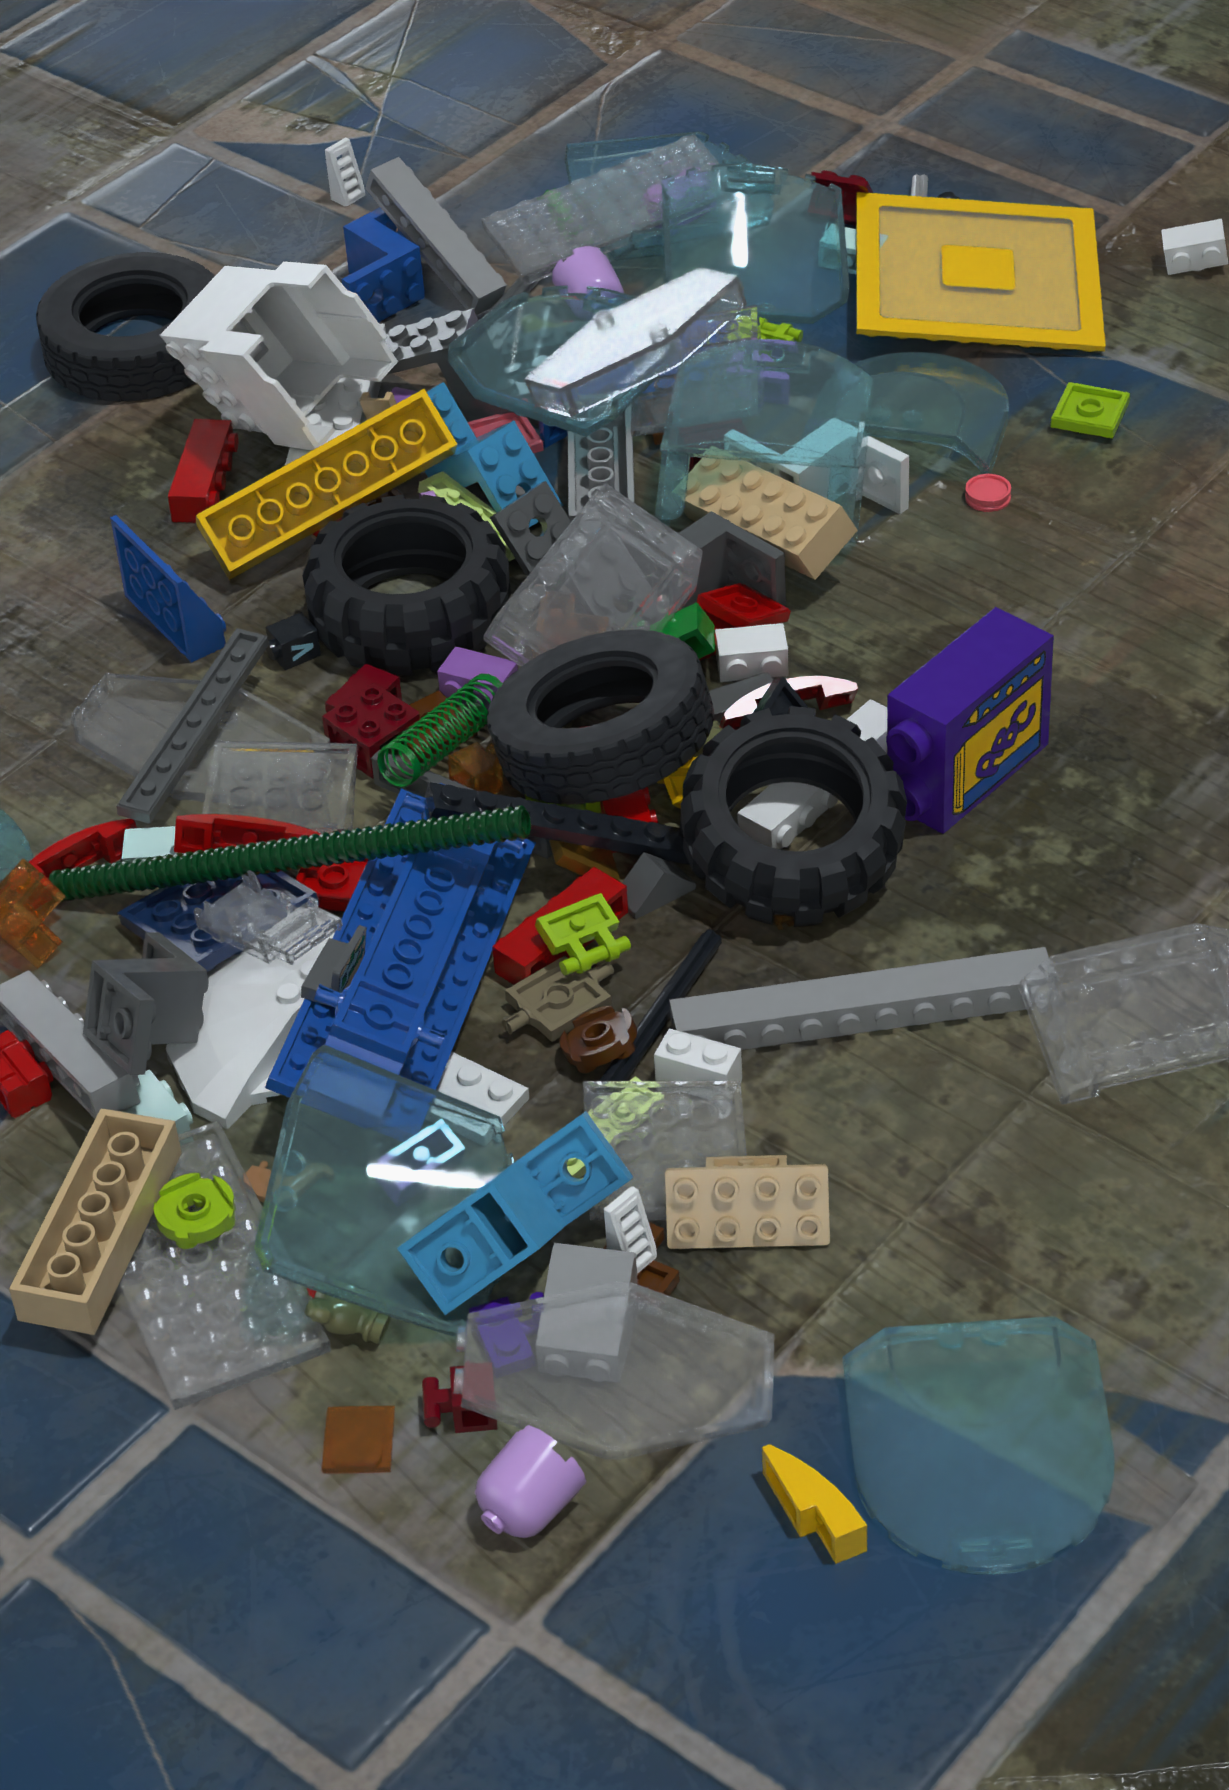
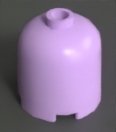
M592 246L575 248L572 251L573 255L564 262L562 259L557 262L552 273V282L571 313L578 320L584 323L597 321L606 315L609 308L617 309L621 307L624 297L623 287L607 256L599 248Z
M527 1425L523 1430L516 1432L482 1472L477 1481L475 1495L479 1507L483 1511L481 1519L489 1529L497 1534H501L504 1531L511 1536L519 1538L535 1536L554 1519L586 1484L584 1472L576 1460L570 1457L565 1462L552 1449L557 1444V1441L538 1428Z

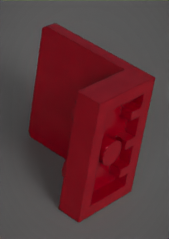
M372 683L322 716L326 748L373 779L371 758L381 750L380 745L420 719L419 711L378 684Z

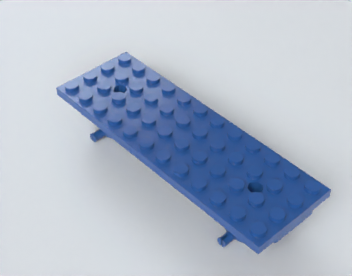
M401 788L385 825L389 823L395 825L397 822L406 823L411 820L416 822L419 819L427 821L430 816L426 798ZM518 837L515 841L506 839L505 842L501 843L495 841L493 844H487L484 842L483 845L473 844L471 847L463 845L457 849L452 846L449 850L441 848L439 851L434 852L430 849L427 853L419 851L417 854L408 853L405 856L398 854L395 857L387 855L383 859L376 857L374 860H368L332 938L349 943L359 925L367 927L365 954L351 984L342 993L325 987L322 984L319 985L314 1000L325 1004L304 999L268 1077L265 1088L401 1143L418 1134L492 953V946L496 943L536 842L529 839L522 840Z

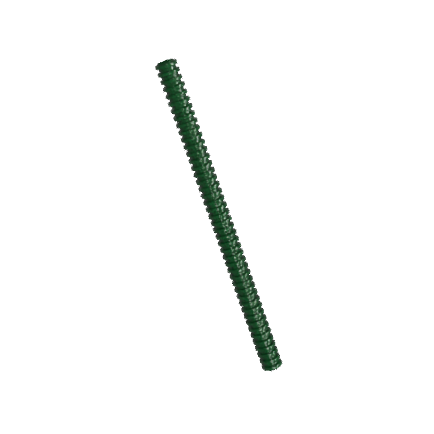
M518 805L515 809L506 807L504 810L500 808L494 809L493 812L484 810L482 813L478 811L472 812L471 815L462 813L460 817L454 814L449 816V818L441 816L438 820L432 817L427 819V821L419 819L416 822L413 820L406 823L397 822L395 825L389 823L384 825V827L381 825H376L373 828L367 826L363 829L354 828L352 831L346 829L341 831V833L339 831H333L330 834L324 832L320 836L318 834H312L309 837L303 835L299 838L290 837L288 840L285 838H281L278 841L269 840L267 843L260 841L257 844L252 842L246 845L239 844L236 847L232 845L225 848L218 847L215 850L209 848L205 851H188L184 854H166L163 857L159 855L153 858L146 857L143 860L137 858L133 861H116L112 864L87 865L82 868L74 867L72 869L66 868L62 871H52L49 875L48 888L56 902H63L65 900H81L85 897L93 898L95 896H110L116 893H132L136 890H153L156 887L162 889L167 886H184L187 883L195 884L197 882H213L218 879H235L239 876H257L260 873L265 875L270 872H287L291 869L299 870L302 867L305 869H309L312 866L317 868L323 866V864L325 866H331L333 863L339 865L344 863V861L352 863L355 860L358 862L365 859L374 860L376 857L383 859L387 855L395 857L398 854L401 856H405L408 853L417 854L419 851L427 853L430 849L434 852L439 851L441 848L449 850L452 846L457 849L463 845L466 847H471L473 844L483 845L484 842L487 844H493L495 841L501 843L505 842L506 839L515 841L518 837L523 840L527 839L530 834L531 820L526 808Z

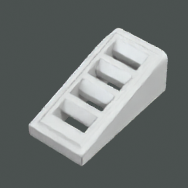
M345 137L325 149L331 200L343 206H349L365 196V189L350 139Z
M634 1186L629 1187L604 1208L607 1249L636 1253L638 1274L656 1259L657 1251L639 1190Z

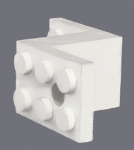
M835 419L826 423L783 455L735 431H731L724 436L725 452L833 502L851 489L899 514H902L909 508V455Z

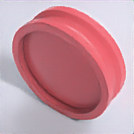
M980 474L972 477L966 483L965 500L975 510L994 512L1005 508L1011 501V484L1000 475Z

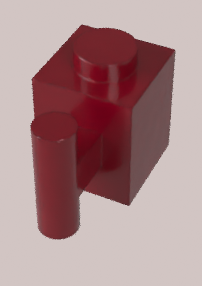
M471 1363L464 1366L450 1367L451 1388L439 1389V1380L436 1377H426L423 1379L422 1391L425 1426L437 1427L441 1424V1413L453 1412L455 1433L498 1429L492 1363Z

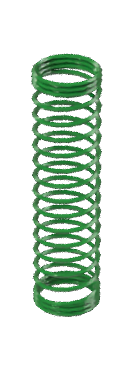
M481 673L475 676L462 688L458 689L457 692L446 698L444 702L428 712L426 716L390 741L389 744L379 751L377 757L378 768L383 777L397 787H407L417 781L431 767L442 761L450 752H453L487 724L488 710L483 702L474 694L473 690L480 692L489 704L491 701L484 692L475 688L474 685L485 687L493 696L495 693L487 685L476 681L485 680L492 683L497 689L503 683L490 674ZM462 700L466 701L469 709L462 704ZM455 704L460 705L463 714L456 708ZM450 709L454 710L457 718L450 713ZM444 714L448 715L451 723L444 718ZM473 714L479 717V721H475ZM465 716H466L471 722H473V726H470V725H469V723H468L467 719L465 718ZM437 718L442 720L445 728L438 723ZM459 721L467 727V731L463 730ZM431 723H433V724L436 725V727H437V729L439 730L440 734H441L446 740L449 741V745L444 744V740L442 739V737L440 736V734H439L436 730H434V729L432 728V724H431ZM452 724L456 727L457 730L461 731V736L457 735L456 730L454 729ZM425 728L430 729L435 740L442 745L443 750L438 748L434 739L426 733ZM446 729H447L452 735L455 736V740H452V739L450 738V735L448 734V732L446 731ZM419 733L424 734L427 742L436 750L437 754L432 753L427 743L420 738ZM413 738L418 739L421 747L430 755V759L425 757L421 748L414 743ZM407 743L412 744L415 752L424 760V764L419 762L414 752L407 747ZM389 749H391L392 758L396 766L402 773L412 777L410 780L401 778L392 770L388 760ZM394 749L398 750L402 761L413 770V774H409L399 766L395 758ZM401 752L409 758L412 766L405 761ZM384 755L386 759V764L389 770L392 772V774L388 771L387 767L385 766Z

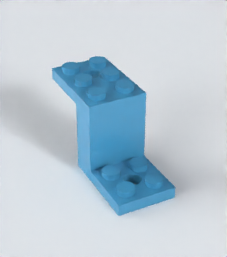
M444 382L427 391L428 396L458 444L454 455L425 470L428 478L443 471L463 487L478 482L496 512L518 499L515 492L517 486L522 487L526 493L541 482L546 481L560 505L563 506L515 421L476 438ZM531 519L529 522V528L539 521L537 519Z
M585 1111L494 1176L466 1199L401 1244L397 1249L443 1314L446 1315L539 1250L566 1225L629 1182L633 1175L587 1111ZM570 1158H577L584 1163L586 1173L583 1178H575L568 1172L567 1162ZM447 1248H456L462 1253L464 1257L462 1267L456 1268L447 1262L445 1257Z

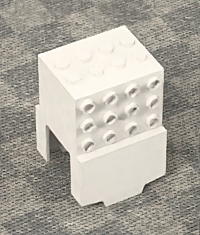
M283 261L276 270L224 266L160 334L167 344L166 350L169 354L180 360L185 367V374L192 381L199 384L204 391V398L210 404L216 406L222 413L221 419L232 421L233 429L262 432L267 434L275 445L311 451L323 445L335 432L333 427L308 424L310 421L306 418L309 412L330 389L344 377L380 382L398 362L384 341L388 335L356 293L348 291L327 265Z

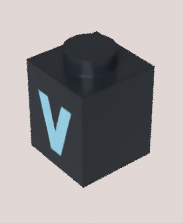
M302 612L266 626L269 644L266 652L272 661L276 660L285 671L321 656L318 630Z

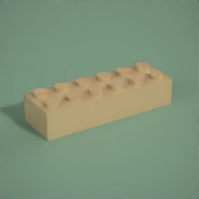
M714 446L703 455L701 460L671 493L689 519L696 522L712 511L784 552L785 566L814 580L817 579L858 531L840 504Z
M100 1109L9 1288L18 1321L95 1335L154 1212V1202L157 1203L160 1198L159 1191L168 1183L182 1154L175 1121Z

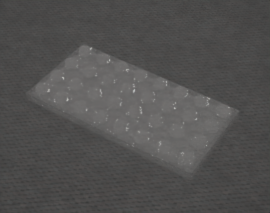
M694 134L682 137L678 141L664 147L654 148L651 152L639 157L629 158L625 162L611 168H604L586 178L576 179L571 184L549 190L536 198L521 201L517 205L503 211H496L490 216L481 219L485 232L526 286L551 276L557 262L560 259L564 262L574 254L572 251L575 248L592 246L599 248L603 254H606L743 199L741 187Z
M219 1120L178 1135L182 1154L169 1181L189 1173H200L201 1178L213 1180V1175L222 1178L231 1187L236 1206L234 1227L213 1240L199 1243L191 1249H182L176 1245L175 1241L168 1239L160 1232L153 1212L118 1285L174 1410L331 1352L330 1341L321 1323L313 1322L305 1314L309 1299ZM195 1205L188 1207L189 1212H196L203 1208H197Z

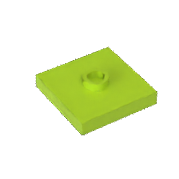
M1068 382L1051 417V428L1113 439L1129 405L1130 393Z

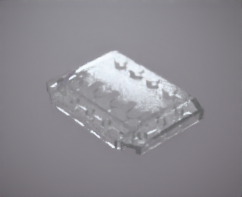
M606 483L594 493L497 613L484 634V641L519 666H523L528 661L536 658V656L561 644L597 633L617 630H651L662 632L696 591L703 550Z
M1194 923L1050 956L1020 981V993L1062 1105L1098 1097L1101 1089L1229 1060V929Z

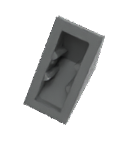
M645 852L642 853L622 882L627 886L628 913L635 920L696 889V883L675 863Z

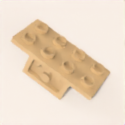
M787 1155L706 1157V1167L667 1168L665 1170L667 1246L669 1249L828 1245L830 1243L828 1167L825 1164L787 1165Z

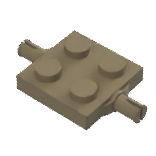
M563 956L505 990L506 1001L518 1012L502 1020L505 1031H508V1034H512L528 1024L536 1027L553 1042L561 1037L564 1030L566 1034L573 1030L575 1027L572 1021L581 1014L598 1007L612 1006L611 995L598 983L614 974L611 963L603 961V963L584 973L578 974L574 972L565 976L559 967L560 961L568 959V957Z

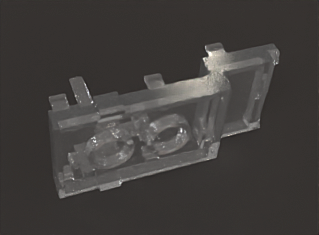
M250 870L247 871L248 876L245 874L241 876L243 883L213 904L204 901V910L198 907L194 909L198 928L211 934L212 939L220 943L225 941L268 964L278 958L293 965L297 959L331 936L335 931L342 930L343 926L340 917L319 908L318 900L311 896L307 898L308 902L298 908L290 903L289 899L291 898L284 893L280 894L279 899L274 896L272 891L266 888L261 890L255 873Z

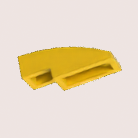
M770 1444L762 1447L763 1475L800 1538L817 1532L835 1564L867 1552V1524L853 1504L838 1488L814 1468L795 1456Z

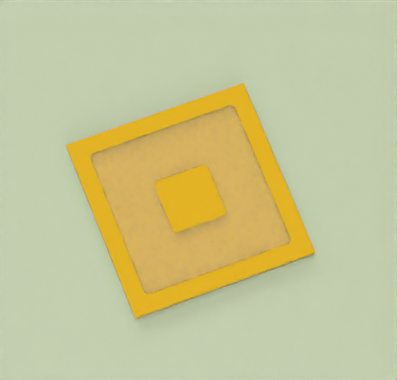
M857 192L856 334L869 337L890 336L899 339L919 338L930 341L947 340L960 343L976 342L989 343L991 345H1019L1025 348L1047 347L1055 350L1076 349L1085 352H1105L1106 344L1094 209Z

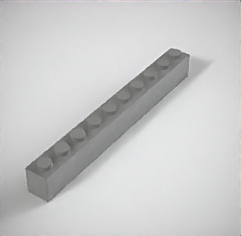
M1046 947L671 999L669 1000L671 1029L741 1048V1050L1054 1006L1056 977Z

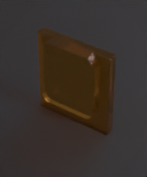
M395 1405L328 1407L322 1463L323 1474L391 1472Z

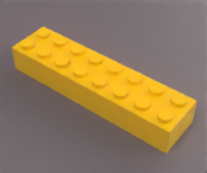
M422 389L197 514L196 525L230 580L320 530L330 521H336L343 517L344 511L359 504L370 502L454 455L458 444L425 389Z

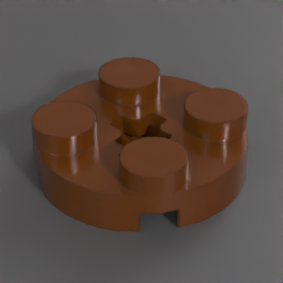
M602 1006L578 1016L572 1021L575 1028L570 1031L568 1036L564 1030L560 1038V1046L567 1061L575 1065L579 1072L589 1073L598 1066L611 1062L614 1059L629 1057L635 1050L633 1042L637 1036V1027L627 1009L622 1008V1012H615L613 1006Z

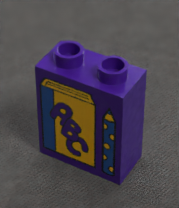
M995 607L887 695V755L894 762L893 771H896L903 780L907 800L905 820H918L944 834L1048 745L1054 635Z

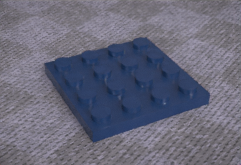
M280 871L278 873L270 872L265 875L260 873L257 876H239L235 879H218L213 882L187 883L184 886L176 885L174 887L159 888L117 913L121 924L142 939H145V933L159 932L209 972L217 964L233 955L241 953L246 947L263 937L274 934L277 929L290 921L303 917L307 911L318 906L320 903L315 891Z

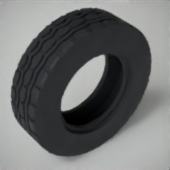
M159 252L117 254L88 262L69 271L48 288L37 307V327L48 372L59 384L74 393L97 400L117 402L158 398L195 384L185 374V367L180 360L171 356L166 350L167 344L160 336L172 322L157 330L134 336H106L94 333V331L113 321L133 316H161L173 319L174 321L215 275L208 269H205L203 265L188 258Z
M617 630L597 633L561 644L536 656V658L521 666L503 682L502 686L498 688L493 696L487 713V725L504 776L509 784L523 795L526 794L527 797L546 803L567 805L595 803L622 797L642 790L666 778L685 765L701 749L707 737H709L714 722V708L696 652L679 638L651 630ZM624 703H640L628 712L600 724L581 728H562L574 719L599 708Z

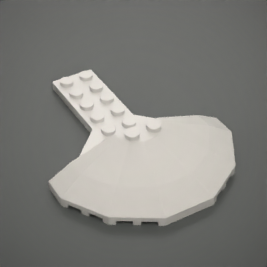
M302 917L291 921L277 929L274 934L263 937L246 947L241 953L227 958L217 964L214 969L207 972L209 986L207 992L204 993L202 1005L204 1021L202 1028L199 1029L197 1043L167 1044L166 1046L168 1061L173 1066L182 1089L185 1090L195 1114L228 1130L251 1105L267 1103L266 1097L281 1095L265 1088L268 1077L304 1001V998H301V986L327 940L333 938L341 918ZM451 1052L425 1119L435 1123L442 1118L453 1133L484 1148L530 1099L529 1088Z

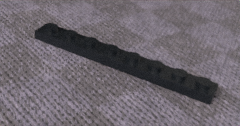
M432 782L429 783L425 792L430 818L438 819L441 816L449 818V816L454 814L460 817L462 813L471 815L475 811L482 813L484 810H490L493 812L497 808L504 810L506 807H512L515 809L516 806L522 805L528 811L531 820L529 836L639 856L645 852L667 861L689 864L683 851L684 836L678 827Z

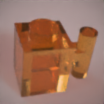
M475 742L448 755L449 780L456 781L476 791H487L492 794L503 791V770L493 743H490L485 749L478 742Z

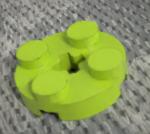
M200 1173L178 1176L162 1187L159 1191V1200L157 1203L154 1202L153 1210L158 1229L165 1237L175 1241L176 1245L182 1249H191L199 1243L213 1240L224 1232L231 1230L235 1225L236 1206L233 1191L226 1181L214 1175L213 1180L201 1178ZM191 1205H195L197 1208L203 1207L196 1212H189L188 1209Z

